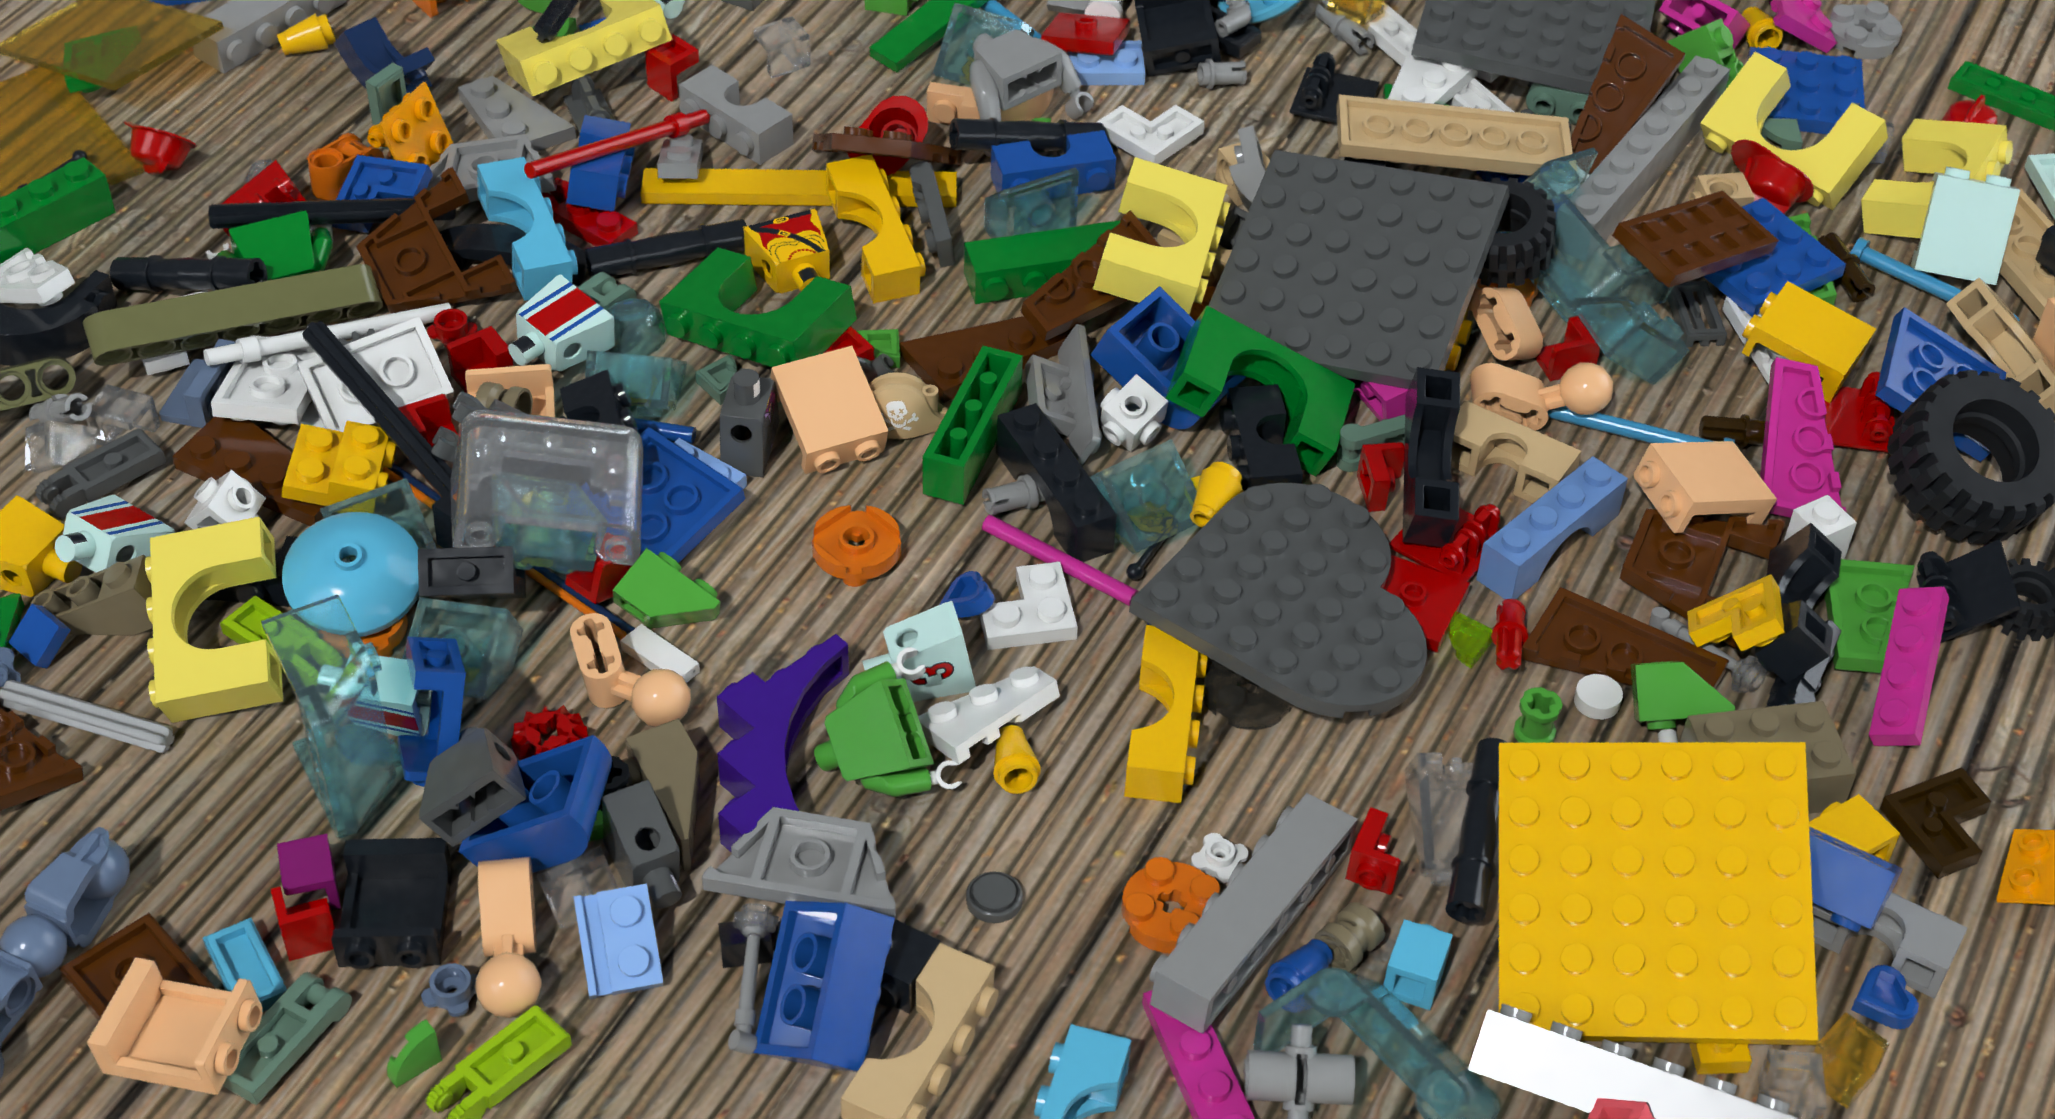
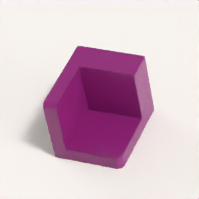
M322 834L277 843L284 894L289 896L326 888L331 910L341 908L335 863L328 835Z

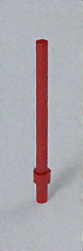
M705 109L688 114L682 112L666 116L662 122L528 162L524 165V171L526 176L532 179L667 136L674 139L687 135L690 129L708 124L710 116Z

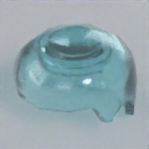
M626 298L614 303L606 310L614 316L615 346L609 349L614 355L628 358L646 356L657 351L666 341L663 316L659 308L649 301L640 298Z

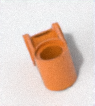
M353 133L343 134L328 145L312 151L308 155L307 161L313 195L321 200H336L356 156L385 158L383 152L378 148L365 146L362 144L361 139Z

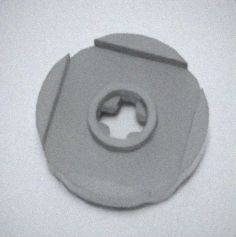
M1878 1L1869 2L1867 5L1837 4L1833 7L1829 19L1832 23L1830 29L1837 42L1834 48L1843 52L1844 46L1855 50L1853 57L1861 59H1881L1891 55L1894 47H1898L1903 31L1902 26L1892 14L1888 13L1889 7Z

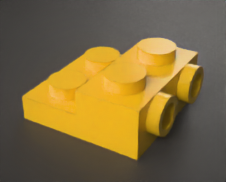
M347 420L344 432L301 424L283 482L281 497L352 512L372 513L375 498L384 499L389 473L383 472V468H392L397 446L392 441H389L387 434L377 426Z

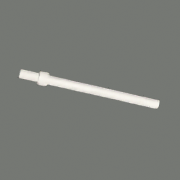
M449 303L329 325L327 327L337 339L346 340L352 338L351 332L356 331L361 336L366 335L367 331L373 328L375 333L418 316H420L423 324L433 323L435 316L439 312L452 308ZM305 330L257 339L256 336L236 339V344L205 349L204 359L207 366L238 360L245 364L260 361L261 356L310 346L302 336Z

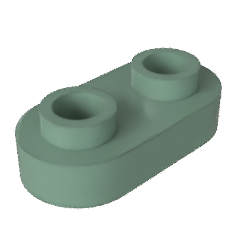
M1533 83L1526 97V105L1534 114L1567 117L1568 122L1576 125L1581 113L1577 109L1584 108L1589 95Z

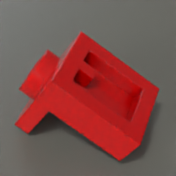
M1403 442L1362 445L1357 478L1368 512L1386 510L1388 495L1395 490V479L1401 477L1404 463Z
M1370 807L1352 847L1345 879L1355 882L1366 889L1377 890L1391 895L1396 885L1401 860L1387 854L1392 835L1384 833L1389 813Z

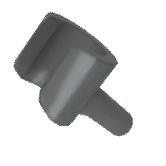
M882 353L873 361L857 356L862 370L870 382L880 375L894 372L889 369L893 366L894 362L885 353Z

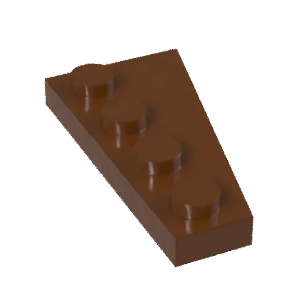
M1620 14L1612 39L1603 56L1600 69L1593 81L1589 96L1571 136L1574 162L1589 175L1645 114L1685 59L1684 52Z
M1131 210L1121 218L1120 223L1112 230L1108 229L1098 237L1097 243L1085 253L1082 251L1077 255L1067 269L1061 274L1056 273L1023 302L1021 313L1044 342L1073 328L1076 324H1081L1128 301V299L1095 290L1093 287L1110 233L1161 247Z
M1022 316L899 342L900 356L926 385H934L938 388L939 399L945 403L956 396L983 345L1023 355V370L1032 354L1044 359L1058 355L1062 343L1073 328L1044 342L1028 320Z
M213 417L172 456L175 469L203 481L210 477L217 480L230 470H233L237 475L250 482L253 488L266 498L262 506L308 526H312L316 522L329 517L337 509L281 497L283 482L292 452L250 420L234 421L230 418Z
M1562 587L1559 588L1522 646L1521 659L1586 675L1602 674L1611 677L1616 682L1632 685L1630 664L1681 661L1714 689L1720 683L1729 663V660L1703 648H1697L1696 645Z
M0 708V811L84 780L83 767L72 758L66 760L56 752L55 744L43 735L40 737L35 736L25 728L24 720L12 710L7 713Z

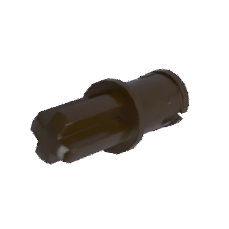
M1830 232L1826 236L1822 235L1818 242L1846 263L1843 276L1836 280L1841 282L1853 302L1858 303L1868 299L1869 296L1863 288H1866L1869 294H1873L1875 285L1861 269L1859 257L1849 252L1836 233Z
M1747 414L1741 415L1740 418L1706 415L1701 418L1699 435L1701 438L1712 441H1724L1725 437L1735 439V443H1738L1740 448H1745L1747 444L1763 445L1766 420L1750 419Z

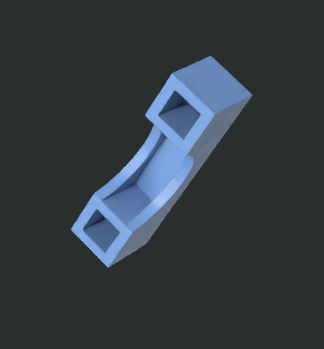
M1592 456L1483 543L1476 580L1504 599H1517L1539 581L1545 566L1554 552L1572 533L1581 529L1593 537L1619 515L1628 478Z

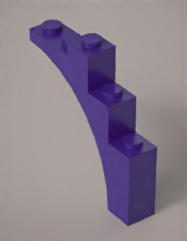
M837 634L823 643L811 647L804 656L788 667L776 671L766 682L754 672H751L740 681L728 685L717 696L719 727L734 739L727 743L722 751L717 753L720 785L735 797L724 806L723 810L718 812L720 843L731 853V846L744 834L753 831L757 826V822L772 807L799 811L794 802L786 776L792 746L805 719L824 695L849 675L848 643Z

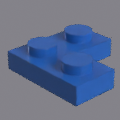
M357 155L336 200L414 197L424 188L427 189L433 173L427 164ZM373 223L332 224V227L369 233Z

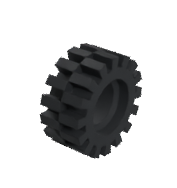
M2015 558L2008 560L2017 595L2028 597L2038 604L2029 603L2019 598L2021 609L1989 623L1993 627L2001 624L2003 626L2001 633L2007 636L2011 631L2016 632V639L2024 641L2026 635H2030L2032 641H2040L2042 635L2046 639L2053 637L2055 632V568L2053 567L2050 571L2044 569L2046 563L2038 561L2037 565L2033 566L2028 558H2022L2020 565H2018Z

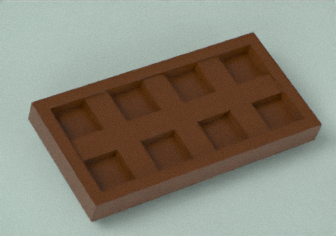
M1723 190L1620 222L1612 235L1624 246L1628 254L1637 258L1652 272L1657 281L1665 284L1668 288L1770 254L1779 242L1775 236Z

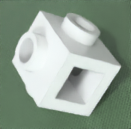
M1136 374L1121 390L1116 387L1103 399L1100 404L1102 412L1099 426L1111 443L1117 446L1123 445L1132 452L1141 442L1144 445L1149 444L1162 428L1160 423L1165 419L1169 401Z
M230 470L217 480L212 477L208 478L199 487L194 495L198 502L184 523L192 529H197L198 527L203 528L260 517L257 512L266 498L254 489L250 482L237 475L233 470Z

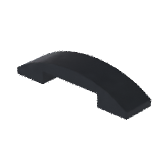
M485 223L461 225L440 231L460 270H463L468 259L487 261L500 254L506 264L512 265V243L526 235L523 230L513 225ZM565 241L567 250L574 251L578 265V273L572 275V284L580 286L587 271L585 250Z

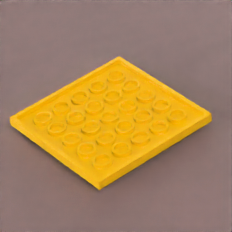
M1499 743V1012L1502 1003L1532 1013L1530 1024L1550 1030L1553 1021L1583 1031L1580 1041H1603V1039L1615 1042L1817 1045L1819 1039L1806 743Z

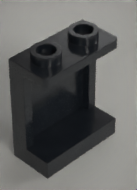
M1134 0L1148 77L1196 68L1199 63H1205L1206 59H1212L1213 62H1221L1218 37L1209 0Z
M515 547L418 549L419 596L433 601L526 598L525 555L521 552L515 553Z
M443 838L346 839L343 854L348 872L340 928L333 930L331 939L338 967L367 969L379 966L418 968L421 966L441 965L452 876V863L448 843Z

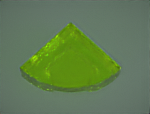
M1455 611L1451 618L1448 635L1459 661L1472 669L1493 642L1491 628Z

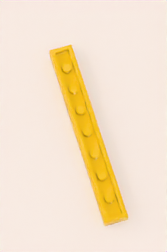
M644 168L641 186L642 204L832 206L826 193V170L700 169L698 179L658 178V168ZM897 171L895 174L887 176L890 197L896 196L900 207H917L910 171ZM934 171L943 207H956L957 172Z

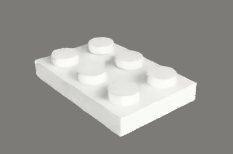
M420 316L344 345L397 407L439 394H445L447 399L454 397V390ZM318 355L297 363L300 374L326 429L344 432L347 420L379 427Z
M256 336L257 339L267 338L266 336ZM311 347L264 355L261 356L260 361L242 364L240 360L235 361L211 401L213 417L230 418L234 421H267L277 425L299 424L312 398L300 374L297 363L315 357L317 354Z

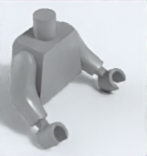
M1012 30L996 38L984 33L975 39L973 43L974 61L970 65V83L980 119L993 117L1001 121V109L1003 111L1008 110L1058 86L1064 93H1069L1071 97L1065 104V111L1071 119H1078L1083 115V112L1086 113L1092 109L1094 104L1093 97L1087 92H1080L1079 87L1082 84L1071 59L1061 48L1042 39L1032 37L1020 30ZM984 151L985 155L991 157V153Z

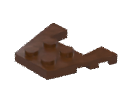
M844 127V134H813L812 150L872 154L961 165L962 150L912 141V135L904 132L884 131L883 138L873 137V131Z
M453 167L445 170L440 175L442 180L429 191L424 188L414 196L415 203L398 216L394 213L356 245L363 262L371 266L377 288L391 314L438 304H452L508 294L519 290L501 254L461 272L433 221L434 218L470 202L467 192Z
M1646 509L1622 566L1619 579L1688 620L1687 611L1716 599L1708 594L1726 547L1730 546L1769 559L1770 550L1778 545L1785 522L1768 519L1767 525L1749 524L1746 517L1730 516L1728 522L1703 520V515H1695L1691 518L1683 533H1673L1657 509ZM1732 635L1723 640L1728 645L1739 649Z

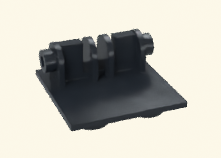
M1323 52L1315 57L1313 68H1306L1289 113L1308 119H1320L1337 123L1336 106L1339 94L1375 98L1380 82L1335 73L1336 61L1333 55Z
M2000 539L1949 562H1946L1933 551L1925 552L1920 556V561L1917 564L1920 575L1916 576L1919 588L1945 587L1949 596L1941 643L2021 609Z

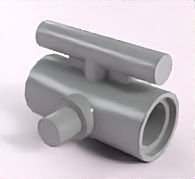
M1293 1023L1291 1024V1044L1285 1045V1052L1247 1050L1243 1066L1246 1100L1283 1102L1282 1109L1288 1110L1287 1119H1308L1309 1112L1314 1111V1104L1352 1105L1355 1092L1354 1055L1317 1053V1046L1312 1045L1313 1025Z

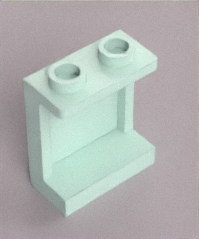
M1946 167L1945 173L1934 172V186L1918 250H1914L1911 266L1914 270L1975 281L1980 277L1985 283L1996 285L2020 189L2010 186L2012 179L1987 174L1986 180L1981 181L1970 179L1971 171L1954 167Z

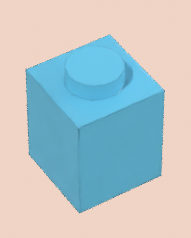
M1404 919L1387 965L1382 995L1431 1010L1447 963L1453 934L1440 931L1428 924H1418Z

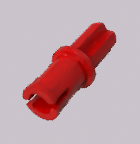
M1505 599L1502 601L1503 606L1500 604L1497 606V623L1492 628L1491 637L1496 645V665L1502 670L1508 667L1515 670L1521 665L1522 646L1528 639V630L1524 625L1526 609L1523 603L1517 599Z

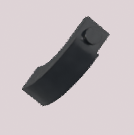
M95 270L64 299L43 308L16 309L0 303V365L14 366L56 356L66 359L88 349L90 346L82 323L84 319L94 313L115 309L118 306L110 276Z

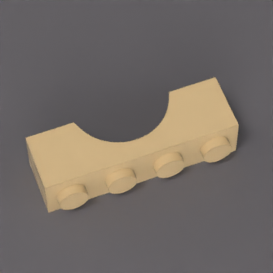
M1980 277L1949 300L1946 305L1995 365L2007 372L2006 378L2010 377L2021 382L2020 387L2027 392L2033 390L2041 397L2039 402L2045 409L2050 407L2055 414V368L2004 301Z
M939 943L916 979V1010L931 1028L929 1035L917 1048L902 1056L889 1059L866 1058L841 1097V1119H925L927 1114L926 1106L933 1095L940 1096L948 1084L951 1075L950 1066L957 1055L964 1057L970 1049L975 1036L974 1027L980 1017L988 1018L995 1007L999 990L994 988L995 966Z

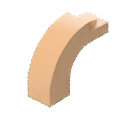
M930 82L927 89L928 122L950 125L954 118L980 119L972 88ZM1054 88L1008 110L1003 111L1001 109V121H1032L1034 118H1040L1051 102Z

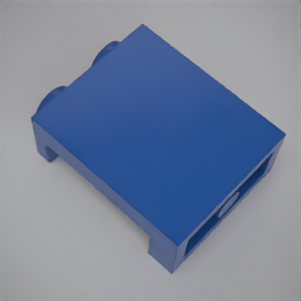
M407 637L406 659L414 690H431L427 734L424 736L399 735L397 746L404 779L425 787L428 767L433 758L459 742L466 672L456 639Z

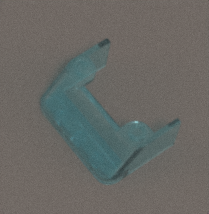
M1595 148L1547 161L1524 181L1533 183L1534 190H1544L1547 193V199H1552L1554 212H1556L1554 258L1550 259L1548 269L1546 271L1540 270V276L1531 281L1564 321L1568 323L1570 317L1584 315L1591 326L1619 318V316L1604 313L1602 308L1605 305H1636L1646 309L1666 302L1673 287L1668 288L1665 284L1657 281L1651 271L1637 258L1626 252L1623 245L1619 244L1610 247L1570 201L1569 198L1583 184L1598 155ZM1500 231V232H1496V233L1504 234V233H1512V232H1509V231Z
M336 594L265 619L261 623L296 695L306 738L292 742L293 749L336 838L339 840L359 831L395 780V768L401 766V760L394 740L388 737L375 672L382 670L378 653L372 642L363 644L339 595Z
M1325 968L1258 1011L1253 1050L1280 1051L1285 1048L1286 1044L1291 1043V1024L1293 1023L1311 1024L1313 1029L1329 1017H1339L1416 1094L1415 1105L1424 1119H1497L1499 1101L1494 1092L1471 1070H1468V1067L1383 984L1376 980L1339 968Z

